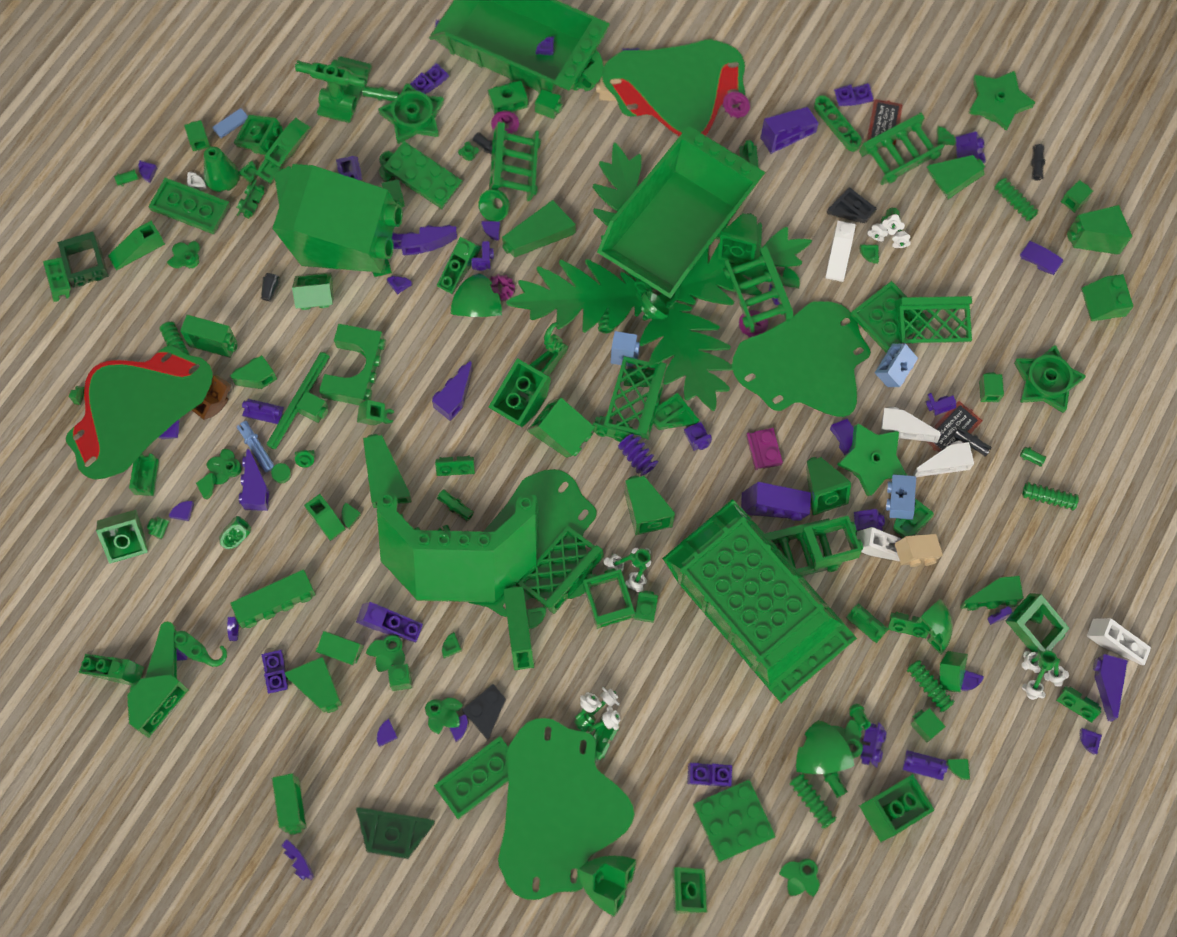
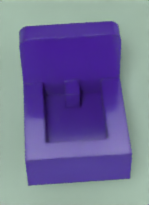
M482 241V258L471 259L473 270L485 271L486 269H491V259H494V248H490L489 241Z

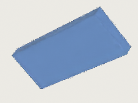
M240 108L213 126L212 129L220 138H223L244 124L248 116Z

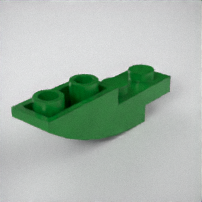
M295 117L265 155V160L255 173L256 176L272 185L275 180L274 175L284 167L290 156H293L311 127Z

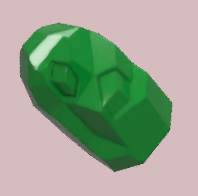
M234 517L219 536L220 546L225 549L237 547L251 533L250 525L242 517Z

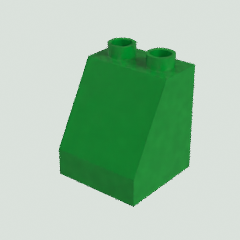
M292 164L272 229L301 266L381 273L385 259H390L393 255L394 243L391 237L394 227H399L402 223L403 211L402 207L395 203L387 189L314 165Z

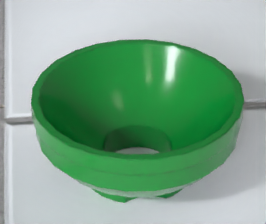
M490 189L481 194L478 207L485 219L499 222L508 215L510 203L502 191ZM496 198L502 201L501 208L495 205Z
M650 290L643 292L640 308L649 319L663 320L670 315L665 303Z

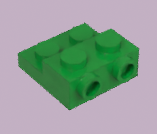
M248 115L233 143L236 147L251 149L254 154L266 155L278 136L283 132V126L277 118Z

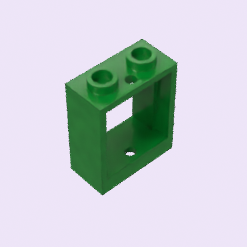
M186 315L180 332L189 347L231 358L233 352L237 350L238 342L230 326Z
M849 516L803 527L802 538L814 570L860 557L863 544L861 539H857L855 534L856 526L853 521H850ZM843 529L851 550L823 557L815 536Z
M609 569L602 575L592 574L587 576L586 580H583V588L596 629L635 617V611L621 569ZM617 580L626 608L599 616L590 588Z
M1029 593L1005 620L1031 652L1036 653L1040 650L1053 651V647L1065 637V633L1070 629L1043 595ZM1038 608L1054 626L1041 643L1025 626V623Z
M293 773L272 777L279 828L286 833L289 832V835L302 833L301 830L307 829L300 780Z

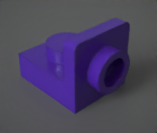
M932 393L927 394L928 400L925 402L928 410L933 411L934 416L956 408L954 396H943L935 402Z
M702 422L684 429V433L693 451L697 449L704 450L710 446L712 436L707 434Z
M877 509L854 512L856 532L871 527L883 531V526H885L884 515Z

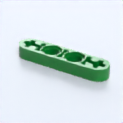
M818 96L814 102V109L847 150L851 152L858 151L862 143L861 136L827 96ZM834 114L837 119L831 120L828 118V115ZM845 127L848 131L842 133L838 128Z

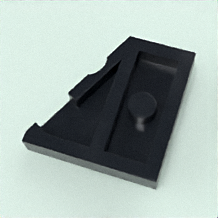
M492 684L462 709L486 740H489L493 728L505 705L506 698Z

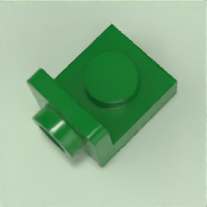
M652 591L639 592L634 620L654 623L658 595H654L655 593Z

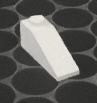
M837 221L826 279L844 281L856 224Z
M897 407L884 408L880 434L898 431L899 438L938 443L940 437L938 430L908 412L899 410Z
M962 441L951 443V445L917 467L913 476L921 477L970 470L974 465L969 442L962 443Z
M873 527L857 531V539H861L863 544L862 553L900 561L894 543L901 540V538Z
M1111 618L1092 620L1087 634L1088 638L1114 653L1140 665H1145L1151 647Z

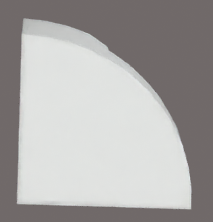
M188 172L187 186L197 190H207L206 184L200 176L194 172Z

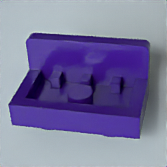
M977 131L956 136L957 159L974 155L976 159L980 158L983 163H986L985 154L982 150L985 147L984 139L979 136Z

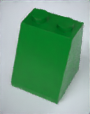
M1119 205L1077 215L1067 232V238L1072 243L1073 248L1116 255L1121 254L1133 237Z
M558 398L548 402L527 431L568 458L571 456L575 457L582 448L580 446L584 441L587 442L593 435L592 430L595 427L564 399Z
M635 475L625 480L624 494L635 536L672 528L675 517L674 511L646 477Z

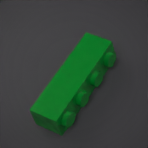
M303 569L239 598L230 604L239 625L242 628H251L257 625L258 621L271 619L282 610L288 611L300 602L306 603L310 601L316 594Z

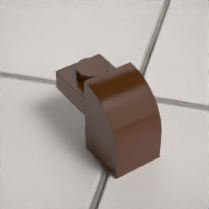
M218 374L214 375L205 399L192 411L203 420L217 415L229 400L227 394L232 385Z

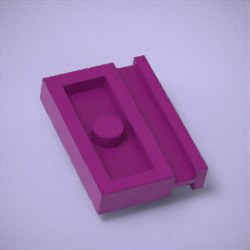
M773 428L746 433L755 470L782 465L783 461Z

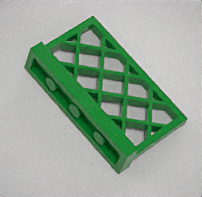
M972 296L902 297L896 300L895 308H898L900 344L972 342L970 316ZM923 310H927L932 315L927 322L920 316ZM940 310H944L949 314L945 321L937 315ZM958 310H964L965 318L962 321L955 315ZM904 311H910L914 315L910 322L904 318ZM951 317L958 323L954 330L946 324ZM916 318L923 324L919 331L911 325ZM933 318L941 324L937 330L929 325ZM908 327L916 334L912 339H905V331ZM926 327L933 333L929 339H926L921 334ZM943 327L951 333L947 338H943L938 333ZM960 327L966 331V338H961L956 333Z
M624 356L604 426L639 435L641 438L649 440L664 388V375L668 366L667 363L660 362L650 367L648 366V361ZM627 363L635 364L637 370L628 374L625 370ZM648 367L654 368V374L646 378L642 371ZM640 372L644 380L635 385L630 377ZM629 379L632 387L623 391L620 385L623 381ZM647 383L649 392L641 396L637 388ZM635 390L639 397L629 402L626 394ZM623 396L628 404L618 409L615 402ZM642 401L645 405L644 409L636 413L632 405ZM630 407L634 415L624 419L620 412ZM619 414L622 422L616 425L610 424L611 417ZM637 418L639 421L638 430L629 428L627 423Z
M567 526L537 560V565L527 572L517 584L520 587L523 586L526 592L546 606L551 613L555 614L605 557L603 549L598 545H593ZM568 533L575 537V543L564 544V538ZM587 546L590 548V551L587 554L579 555L578 547ZM564 548H576L575 556L565 557ZM555 549H562V557L551 558V553ZM577 560V565L574 569H566V561ZM563 561V570L552 571L553 562ZM549 563L550 572L539 573L538 567L541 564ZM564 574L562 583L553 584V575ZM550 576L551 584L540 586L539 577ZM529 578L537 579V586L528 587L524 583ZM551 589V595L547 600L540 596V590Z

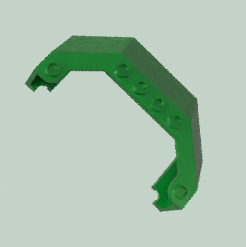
M378 492L377 521L380 561L417 601L496 603L504 594L503 589L515 586L527 572L537 565L539 506L536 495L520 496L516 501L515 514L495 532L414 530L404 519V515L397 512L398 500L396 495L392 492Z

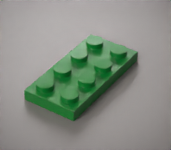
M403 141L383 166L384 171L397 180L399 179L400 182L440 209L444 208L463 182V180L405 141Z
M164 178L148 207L151 211L214 235L231 205L226 200Z
M501 736L434 785L458 820L508 783V746Z

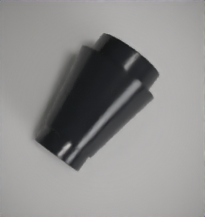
M266 273L265 277L262 278V300L272 301L281 283L279 276Z

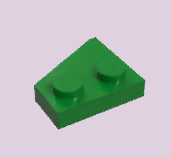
M676 393L658 406L653 424L658 430L695 425L700 420L682 397Z

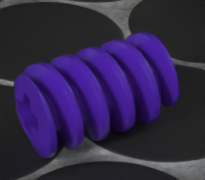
M631 434L619 443L618 448L623 450L622 454L627 456L629 462H632L631 466L636 468V473L644 476L652 471L659 461L655 460L652 462L651 460L654 455L647 456L650 449L643 450L642 448L645 446V443L638 444L641 437L634 438V434Z

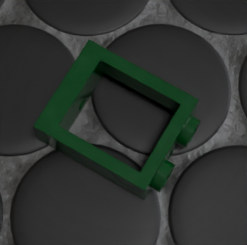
M94 231L58 242L67 279L73 288L109 277L100 243ZM93 248L98 266L73 273L68 256Z

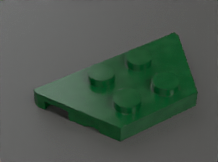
M356 807L367 853L409 860L435 825V820Z

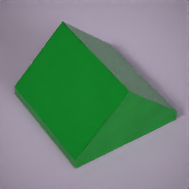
M674 867L672 870L674 914L707 913L705 869Z

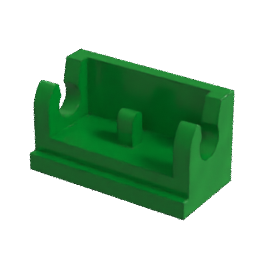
M62 257L43 261L53 302H58L60 295H65L68 299L71 289Z
M149 453V456L141 454L133 463L129 489L134 495L154 496L159 459H156L151 453Z
M323 631L316 652L354 666L359 660L364 645Z

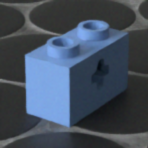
M614 332L611 364L622 365L624 356L638 359L640 343L637 342L636 334ZM627 363L626 366L633 367V364Z
M892 344L876 369L875 374L887 387H901L907 375L913 369L918 357L906 344Z
M893 475L892 482H888L887 493H891V499H887L886 510L890 511L889 518L913 520L916 476Z

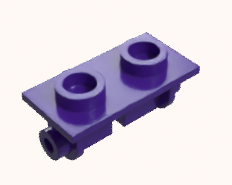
M252 399L244 400L242 403V408H244L242 416L274 424L279 423L284 410L282 406Z
M871 723V726L865 730L864 742L871 744L870 746L863 745L860 759L862 764L869 765L871 762L875 768H878V763L882 761L883 757L881 747L882 742L886 740V730L881 723H878L877 728L876 724Z
M906 750L903 770L943 781L948 765H946L947 760Z

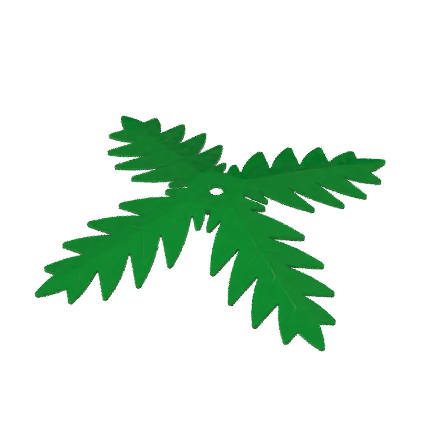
M613 143L612 164L599 161L602 172L616 189L598 184H593L592 188L605 203L617 212L638 187L637 183L642 163L641 154L628 160L617 143ZM597 208L593 209V213L607 227L610 220L616 214ZM758 223L755 259L760 256V248L767 246L775 267L800 266L802 261L795 255L807 248L812 243V240H788V227H784L761 247L762 223ZM719 244L709 263L708 249L672 298L667 297L663 293L657 295L669 309L670 315L663 320L652 319L646 326L639 342L640 346H644L663 337L654 348L648 366L652 367L673 357L666 369L663 384L667 385L686 376L684 399L690 400L698 396L712 411L716 410V392H727L730 390V387L709 371L732 370V364L703 351L730 350L731 346L711 336L694 332L719 330L720 326L702 317L685 313V311H691L692 307L677 301L695 305L696 300L693 297L712 303L734 305L735 301L719 288L735 292L730 279H726L723 272L725 261L718 259ZM586 259L585 263L598 281L597 283L577 267L559 260L560 266L573 285L559 275L538 266L537 272L549 289L532 282L519 280L518 284L524 293L510 298L506 301V304L530 310V320L542 318L557 309L556 322L559 325L556 326V329H561L568 325L583 309L582 332L584 333L593 328L609 308L608 329L612 331L626 319L633 307L636 317L642 313L640 306L643 293L639 292L634 286L636 281L624 272L620 273L622 281L609 270ZM729 262L731 268L739 265L736 263ZM760 265L734 276L739 284L747 281L745 277L753 279L764 275L766 269ZM627 272L628 274H630V275L633 276L634 278L638 279L637 277H635V276L632 275L631 273ZM778 273L781 282L784 283L785 279ZM753 286L742 290L741 294L757 296L762 294V291ZM644 314L642 319L646 321L649 318Z

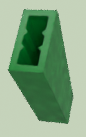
M552 200L502 237V248L507 254L510 253L516 258L574 235L576 233V224Z
M371 434L363 438L373 508H377L378 492L394 493L397 497L398 505L411 503L410 492L383 436Z
M512 586L503 590L514 671L534 668L523 586Z

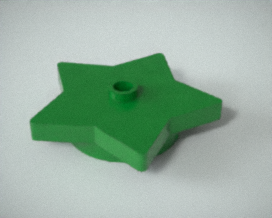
M1015 71L997 79L975 75L973 78L977 98L971 106L969 114L983 116L989 121L996 122L1005 131L1008 130L1015 114L1031 109L1035 105V101L1019 90Z
M406 83L401 94L393 102L378 108L381 116L394 125L397 144L415 135L438 137L439 133L435 117L444 104V98L427 96L422 92L416 91L410 84Z
M1056 345L1052 346L1038 358H1018L1014 362L1024 380L1020 402L1044 401L1062 413L1067 410L1069 391L1086 378V375L1071 368L1062 359Z
M860 424L854 425L852 446L837 465L852 472L859 479L867 496H872L884 480L892 479L893 475L907 476L896 455L899 438L898 431L877 435Z

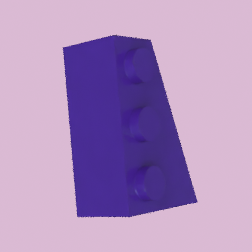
M808 107L764 118L760 139L772 154L816 133L818 121Z
M757 482L742 492L741 508L747 515L788 518L794 521H801L810 515L811 492Z

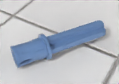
M247 421L241 422V426L237 425V429L245 439L244 443L248 444L265 472L271 471L274 464L259 442L258 435L254 434Z

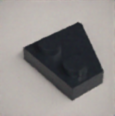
M849 187L827 209L826 213L865 224L876 213L877 208Z

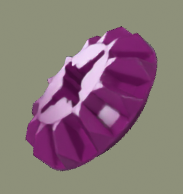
M730 92L723 99L722 106L725 108V113L730 114V117L738 119L740 117L744 118L748 114L750 103L742 93ZM733 104H740L738 108H732Z
M501 111L493 116L491 120L492 130H494L498 122L503 120V122L508 124V128L505 127L507 133L513 134L517 132L519 119L514 113Z
M499 273L497 276H491L489 279L492 282L491 288L494 293H498L500 301H506L511 298L515 291L513 280L507 275H500ZM499 282L502 284V286H505L502 287V293H500L498 288H495L498 287Z
M749 310L750 316L762 313L757 310ZM744 314L740 316L739 328L742 334H746L750 338L766 332L768 328L767 319L756 322L757 326L754 327V332L751 333L749 327L745 328L742 320Z

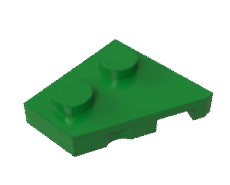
M915 498L913 520L896 518L893 531L902 538L915 536L934 516V512Z

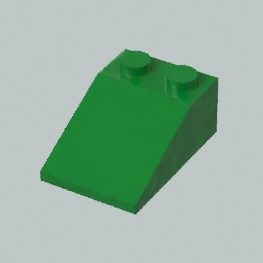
M913 774L859 805L880 843L897 835L935 811Z

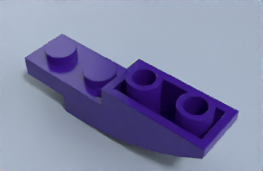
M428 225L420 227V234L414 232L407 234L393 233L391 238L394 243V249H402L403 255H415L436 250L456 240L457 229L456 226L444 225L443 227Z

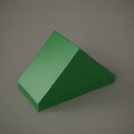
M947 651L940 662V685H942L943 690L961 693L968 654Z

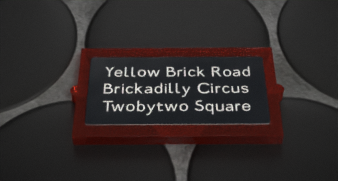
M874 99L866 141L897 126L900 123L903 104L892 103L889 100ZM896 140L892 143L894 147L896 146Z
M958 401L956 408L948 411L933 427L940 432L938 443H927L933 447L934 451L941 452L951 443L960 441L953 437L959 426L972 433L983 420L975 415L972 409H968Z

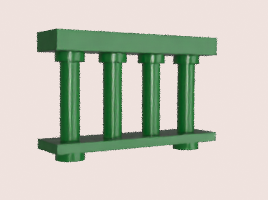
M922 113L862 144L859 150L861 156L872 155L885 174L880 182L881 185L891 184L904 173L930 159L936 160L942 155L941 152L945 147L944 144L934 147L921 128L925 119ZM911 131L916 132L928 152L920 155L907 137V134ZM896 139L901 140L914 159L905 163L892 144L893 141ZM881 147L887 148L899 167L891 171L878 153V149Z
M497 123L493 130L489 190L506 187L527 192L526 201L529 202L533 196H536L538 185H536L537 155L541 144L539 131L536 130L533 136L528 138L507 133L505 131V123ZM508 140L530 145V154L507 149L506 146H503L504 141ZM505 155L529 161V168L505 164L502 161V157ZM506 171L528 176L527 185L503 180L501 172Z
M767 246L760 248V256L757 259L731 268L729 261H725L723 272L725 278L730 279L744 314L742 320L745 328L749 327L750 332L753 333L754 323L778 314L784 315L786 320L793 318V309ZM760 265L765 267L766 272H764V275L739 284L734 276ZM766 281L768 283L771 282L773 287L771 291L746 300L743 299L742 290ZM771 298L778 299V307L750 316L747 307Z
M829 518L765 533L774 544L779 543L782 546L784 556L795 568L796 565L789 542L794 539L800 541L807 562V567L797 569L802 576L826 570L827 572H834L842 564L838 563L814 570L802 538L803 527L829 521ZM826 534L818 535L824 556L832 555Z

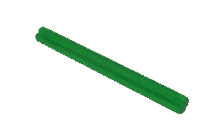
M325 352L319 353L270 436L267 446L271 449H277L298 413L297 404L306 391L310 393L327 364L330 356Z

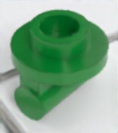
M315 450L295 452V462L298 466L307 468L313 465Z
M158 516L154 519L151 518L147 525L148 533L158 539H162L169 521Z

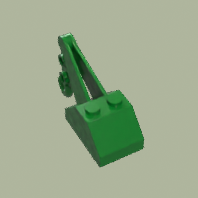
M557 322L552 323L544 334V345H546L548 351L529 365L517 358L488 408L520 427L525 426L540 410L547 398L551 382L549 376L568 350V345L563 343V339L556 334H552L554 328L559 325Z
M163 622L160 625L146 676L141 678L139 682H135L127 695L129 724L147 738H150L189 691L188 688L177 680V649L193 661L202 662L211 667H218L227 659V650L223 645L220 646L222 651L221 658L214 660L209 656L205 646L186 631H176V627L171 622Z

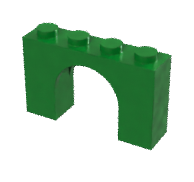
M338 324L334 337L336 348L362 354L366 358V364L359 374L349 378L324 374L319 392L323 399L359 405L366 400H371L372 383L375 384L377 373L375 371L381 364L380 353L381 350L385 349L386 339H384L381 331Z

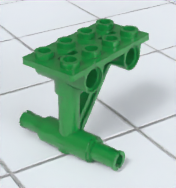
M339 56L337 60L333 59L331 65L318 62L310 64L297 60L295 65L296 72L309 74L312 78L326 81L328 84L326 89L322 88L320 90L317 115L350 123L363 88H366L372 65Z

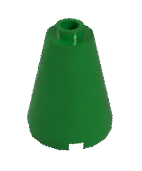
M215 146L207 148L204 152V181L207 187L215 192L232 190L240 180L238 167L220 148Z

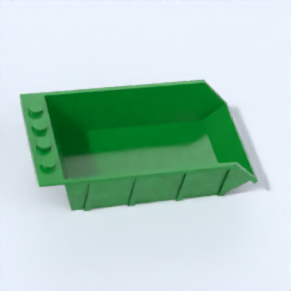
M453 0L429 36V39H435L449 50L450 54H456L478 64L481 68L485 67L505 76L512 82L522 81L523 85L538 91V93H540L541 89L553 93L556 86L568 91L575 86L606 35L610 23L558 0ZM547 37H554L553 55L536 54V48L540 42Z
M688 126L610 220L597 253L667 297L672 298L683 280L766 172Z
M733 499L662 558L678 584L781 704L857 640V637Z

